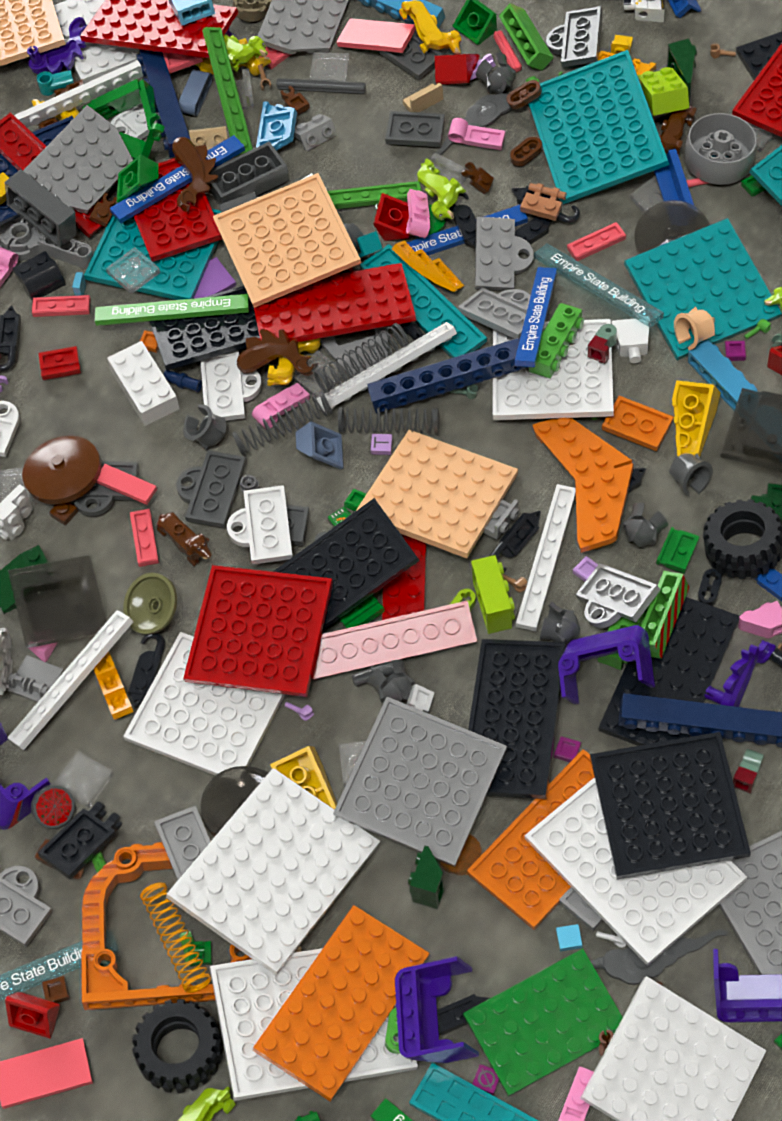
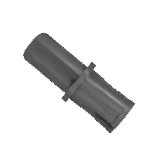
M391 662L374 667L369 666V669L354 674L352 676L354 685L359 686L367 683L369 677L377 668L384 676L393 674Z

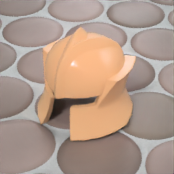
M696 306L689 313L678 314L674 320V330L679 344L691 339L689 328H691L694 336V343L688 347V350H692L701 341L714 336L715 318L705 310H697Z

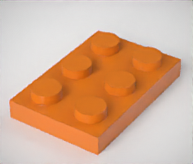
M619 395L613 405L614 416L606 417L602 430L657 451L674 421V416Z

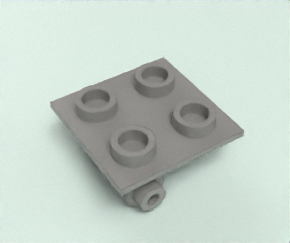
M27 655L17 673L9 675L8 681L11 684L7 691L38 702L61 676L64 669Z

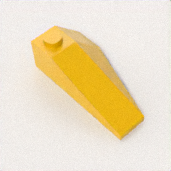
M676 380L672 405L675 415L677 457L684 453L693 455L698 453L700 457L715 417L721 394L715 385Z
M307 746L270 764L272 769H276L335 810L337 802L315 747Z

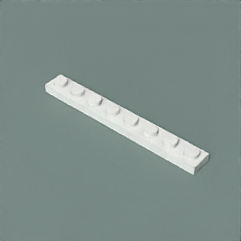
M137 60L14 116L27 128L38 125L42 121L53 118L62 112L71 110L78 105L87 103L98 96H102L122 85L143 77L141 65Z
M445 322L330 390V392L325 393L324 395L331 409H334L342 401L351 399L352 395L366 390L368 383L384 379L386 375L400 370L408 362L417 360L425 352L434 350L440 343L451 340L452 336L457 334L455 328L448 322ZM318 397L317 401L325 412L321 398Z
M556 485L517 617L516 627L537 631L576 497V488Z
M117 610L8 736V739L24 751L124 632L127 631L133 620Z

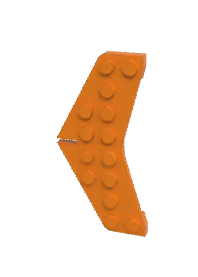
M552 418L532 424L536 438L541 443H544L575 480L577 541L581 553L614 543L618 538L634 469L632 460L572 418Z

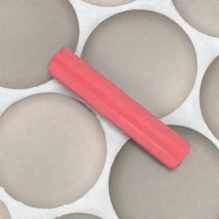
M501 30L495 31L493 34L494 39L501 52L506 55L509 66L516 72H520L522 65Z

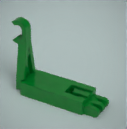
M135 79L91 100L90 103L82 108L83 110L88 105L107 120L142 103L149 131L152 124L160 119V116L155 113L153 87L144 79L141 81Z
M159 123L152 124L146 141L119 132L133 160L140 154L148 158L154 141H160L162 136L160 133H163L165 127Z

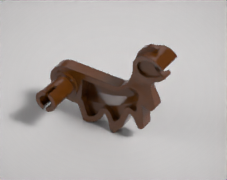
M179 137L174 140L172 151L175 155V161L178 159L177 163L182 164L191 176L192 182L178 195L177 205L183 211L189 212L190 205L187 202H191L195 206L196 196L208 193L210 190L208 185L217 181V174L209 175L214 169L216 158L206 160L208 151L206 145L195 146L188 138Z
M265 329L260 330L262 339L257 337L246 338L247 350L242 352L237 358V367L243 373L254 372L278 357L287 358L300 374L306 376L312 375V371L318 366V363L312 364L311 367L308 365L307 362L312 356L301 355L297 340L294 339L290 342L284 329L279 330V338Z

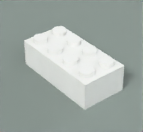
M142 341L107 357L112 374L144 426L180 409L177 396Z

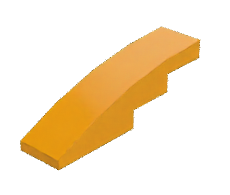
M405 240L396 243L392 247V250L405 263L435 284L453 292L464 287L463 283L440 258L432 261L422 249L415 252Z
M108 651L93 670L112 717L115 720L134 711Z

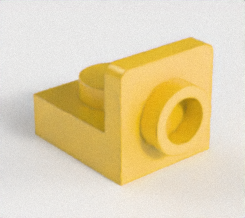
M615 35L614 41L611 43V53L618 54L628 50L630 54L633 37Z

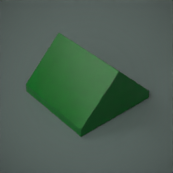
M466 0L453 27L474 43L480 45L497 31V13L479 0Z

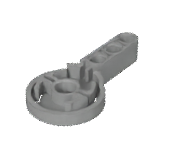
M21 216L0 225V244L5 249L17 253L18 261L31 259L46 251L50 257L81 268H87L93 257L90 245L71 239L60 248L44 234L39 233L34 226ZM19 232H26V234L21 237H15V235Z

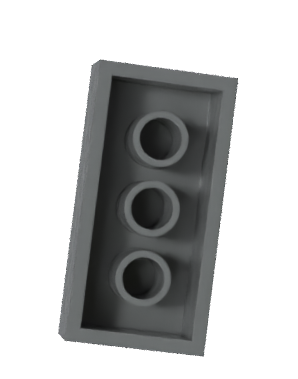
M269 141L215 167L209 175L217 174L218 179L208 186L210 187L209 191L220 205L253 192L258 196L288 181V168Z
M20 169L5 181L7 206L57 246L63 247L77 235L76 213L74 209L64 204L57 195L50 193L43 184L35 181L32 175Z

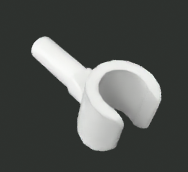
M599 931L596 933V937L610 940L620 948L626 946V943L618 935L614 936Z

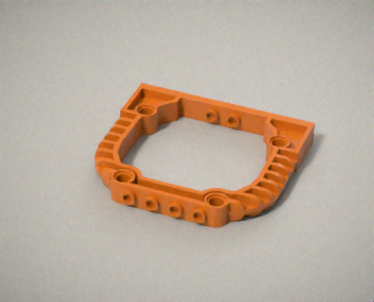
M162 842L146 846L133 844L130 847L120 848L115 853L114 860L105 864L91 878L85 889L82 901L81 950L82 1004L84 1010L163 1005L167 1000L177 1003L178 999H185L186 1003H190V1001H215L212 984H208L204 988L191 993L185 992L182 984L179 987L159 985L152 989L130 990L128 982L117 973L118 965L115 954L111 950L106 949V908L108 898L118 883L135 881L141 876L143 871L173 869ZM125 859L131 860L128 864L121 863ZM232 944L230 945V963L252 959L248 955L236 956V953L241 950ZM103 960L111 962L106 967L100 966V963Z

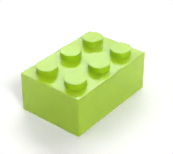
M665 67L660 69V71H646L641 75H637L653 116L689 108L688 87L673 68Z
M496 555L472 560V582L487 633L491 634L512 629V620H515L513 611L515 607L512 597L509 598L508 582L504 580L502 575L504 574L502 563L497 562Z

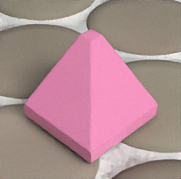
M40 634L28 644V648L42 661L46 662L56 647L57 641Z

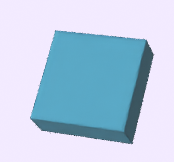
M76 272L72 286L74 295H84L86 287L83 272Z
M578 924L556 928L560 952L582 948Z

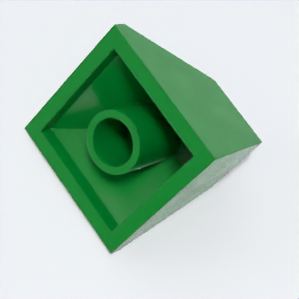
M140 154L118 173L117 202H121L155 182L159 177V164Z

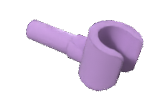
M289 702L285 703V707L298 713L304 721H307L314 715L309 705H305L301 709Z

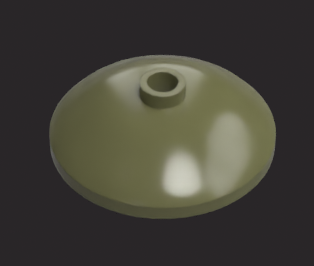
M147 573L138 577L130 585L124 598L123 611L125 615L133 620L130 627L134 631L146 635L155 634L163 630L170 623L177 607V593L173 583L164 575Z

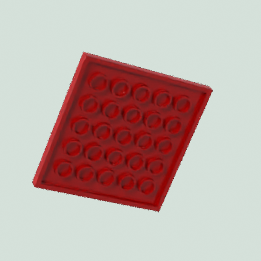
M212 565L183 677L184 681L307 697L333 586L332 578Z

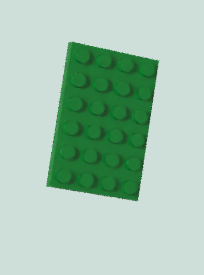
M583 948L463 1013V1017L508 1097L598 1048L601 1043L599 1034L603 1030L605 1035H607L606 1030H610L614 1034L623 1018Z

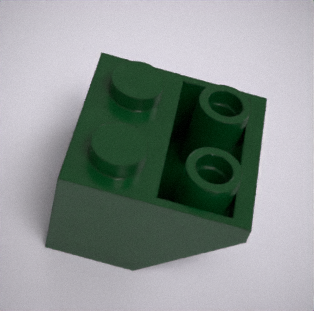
M424 845L423 851L418 852L415 860L416 870L410 873L408 885H410L409 893L412 896V902L438 910L445 891L443 872L429 846Z

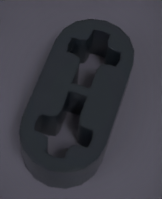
M708 569L704 572L698 591V601L711 606L716 603L722 580L721 573L717 572L716 569ZM715 577L713 584L710 585L709 579ZM707 591L710 592V597L708 600L704 599Z

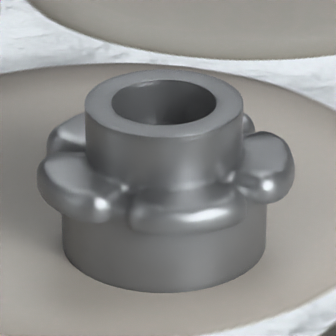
M245 475L240 481V490L243 493L247 490H254L259 487V481L253 475Z

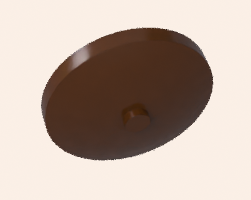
M60 436L44 442L29 455L23 467L22 478L27 491L34 499L46 504L68 503L83 496L95 485L101 473L102 461L96 447L89 440L79 436Z

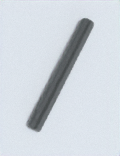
M278 78L276 82L278 89L289 90V86H292L294 90L363 94L366 89L365 83L288 78Z

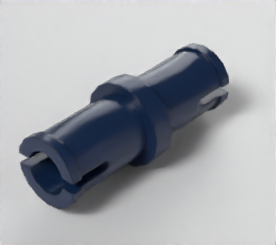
M165 370L163 374L167 382L177 385L178 388H187L197 393L202 389L201 380L188 377L185 373L179 374Z

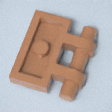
M530 183L529 190L535 193H526L521 203L520 211L556 221L562 209V202L557 200L558 198L565 200L567 193L560 191L559 188L554 187L551 189L544 187V184L538 183L536 185ZM544 194V195H548V196H551V197H550V199H549V198L541 197V195Z

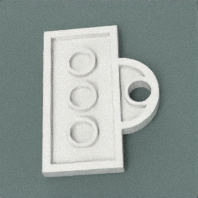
M239 350L201 361L204 405L210 407L213 414L225 418V421L244 419V402L254 399L262 388L261 377L257 370L251 373H243L238 369L237 358L240 355ZM250 380L257 381L254 385L247 384Z
M284 485L244 491L245 508L233 513L227 523V531L231 541L241 547H250L252 565L291 559L293 555ZM235 526L243 527L240 532L232 531Z

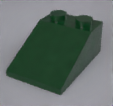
M688 38L668 44L667 67L673 68L688 87L690 105L697 50Z
M39 545L20 553L0 570V608L3 614L60 588L56 576Z

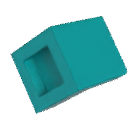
M377 231L357 238L362 252L358 254L359 257L383 249Z

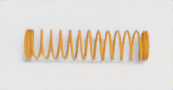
M154 883L141 892L140 898L143 904L147 906L146 911L150 913V919L153 920V926L157 928V934L161 935L160 941L164 943V948L168 950L167 955L171 957V963L175 965L174 970L178 972V978L182 980L184 991L188 993L196 992L208 985L211 977L205 973L206 967H200L203 960L197 959L200 954L199 952H193L196 945L190 944L192 941L191 937H186L189 931L183 929L185 926L184 922H179L182 916L175 915L178 912V908L172 907L174 903L164 910L153 912L164 903L172 902L165 899L160 903L150 905L155 899L167 895L165 892L168 887L165 883ZM164 887L160 893L146 898L154 890ZM148 906H156L151 912L148 910ZM172 909H176V911L172 915L166 918L157 919L163 913ZM152 914H158L155 919L152 918ZM180 917L176 922L160 927L167 920ZM155 921H162L159 926L155 925ZM178 924H183V926L180 929L172 933L164 934L171 927ZM159 928H166L162 934L159 933ZM180 932H187L181 938H178L173 941H168L171 937ZM162 936H169L166 941L162 939ZM190 939L185 945L171 949L178 942ZM166 943H173L169 949L166 947ZM190 946H194V948L191 951L183 955L175 956L181 950ZM178 950L173 956L169 954V951ZM197 954L192 960L179 964L184 958ZM182 957L176 964L173 962V958ZM201 961L198 966L183 971L190 964ZM185 965L180 971L176 969L177 966ZM205 969L201 974L186 979L193 972ZM190 972L183 979L180 977V973ZM208 977L200 984L188 986L197 979Z

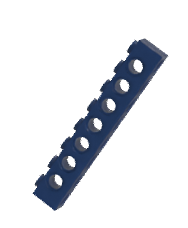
M519 338L368 383L367 386L375 413H377V408H379L380 412H385V408L389 410L405 406L409 403L528 368L515 366Z

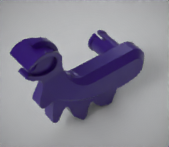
M77 17L69 25V41L66 45L43 53H39L37 46H33L35 51H33L32 46L27 49V54L30 57L29 66L33 73L39 74L49 71L51 74L59 73L63 66L67 70H71L76 56L84 59L80 49L86 47V43L81 41L80 35L87 26L84 18Z
M762 640L758 647L751 644L748 651L742 649V658L730 667L733 674L728 677L723 685L725 692L709 686L706 689L709 695L705 694V699L720 705L739 707L755 664L768 661L770 655L776 649V645Z

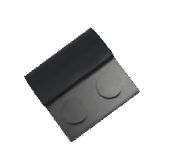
M46 251L12 268L32 302L33 298L44 297L66 285L57 264Z

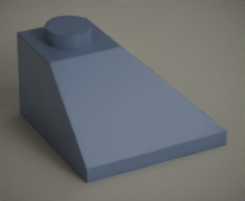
M312 421L296 431V449L333 467L343 468L341 434Z

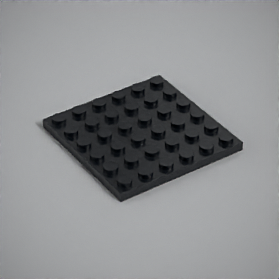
M720 732L590 754L617 880L750 857L751 852Z

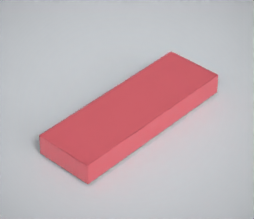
M615 222L567 244V250L577 262L625 240L626 234L619 224Z
M90 295L33 298L32 315L33 317L90 314L91 298Z
M104 464L96 482L146 505L157 491L155 485L107 464Z
M150 509L130 512L139 567L159 563Z

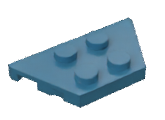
M263 102L256 147L270 141L275 150H278L292 142L297 118L295 108L283 107L279 104L273 106L269 102Z

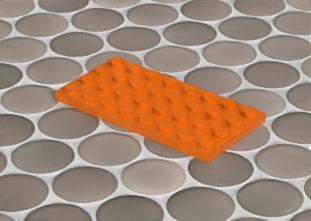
M584 749L549 784L547 799H534L467 870V874L533 930L559 904V899L571 886L525 840V835L594 778L590 754Z
M353 905L256 1042L252 1051L331 1102L388 1018L390 1012L396 1006V974L403 968L424 964L430 953Z

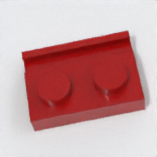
M77 346L38 353L43 380L81 373Z

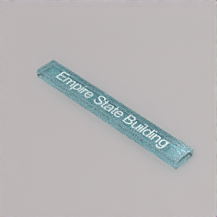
M548 243L534 253L535 259L550 268H557V272L650 328L664 317V312Z
M107 930L106 949L116 953L119 950L111 930ZM82 941L1 974L0 1001L6 999L8 995L25 991L42 984L44 981L54 979L82 967Z

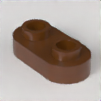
M530 80L511 91L507 96L510 108L520 109L538 98L542 93L539 82Z
M537 137L525 139L511 150V163L515 166L527 164L541 153L542 141Z

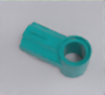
M71 70L55 74L45 71L37 75L39 90L45 96L52 95L56 89L65 88L66 85L74 83Z

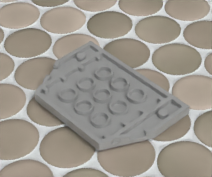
M272 0L258 37L264 41L266 47L287 54H296V52L307 51V53L329 52L349 0Z
M87 105L23 171L32 175L35 181L43 184L50 193L57 195L67 206H71L78 212L88 214L97 201L99 202L103 195L118 182V173L130 164L133 159L117 128Z

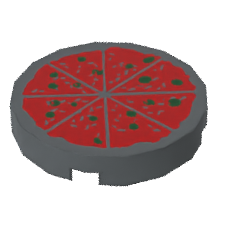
M56 784L43 787L34 795L31 802L33 817L40 825L47 828H59L65 825L72 818L75 810V801L72 794L66 788Z

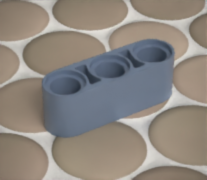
M197 70L191 72L178 102L182 114L193 116L199 114L211 87V73Z

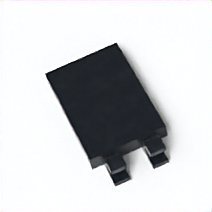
M98 801L89 811L83 808L38 851V855L71 880L116 836L115 830L122 826V822L119 821L121 817L114 812L105 822H102L100 819L107 812L104 810L105 805Z

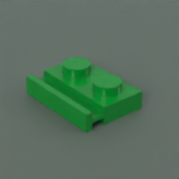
M671 527L656 564H663L667 568L685 574L700 536L683 530L678 531Z
M372 595L340 618L339 621L345 628L368 624L385 612V610Z

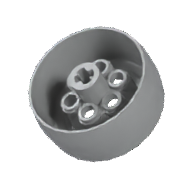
M714 113L701 117L693 123L686 139L684 153L689 171L702 181L711 184L723 185L740 181L749 174L753 167L757 151L756 133L745 120L731 114Z

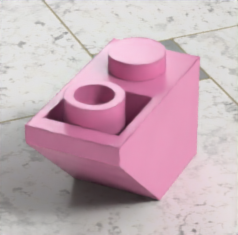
M778 601L768 602L754 611L744 612L739 616L738 628L768 639L781 634L782 608Z

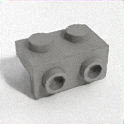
M323 114L314 116L307 123L298 124L294 131V138L302 142L306 151L337 135L332 119Z
M515 499L510 504L501 500L499 507L492 515L483 533L496 540L501 534H505L511 520H516L519 515V501Z

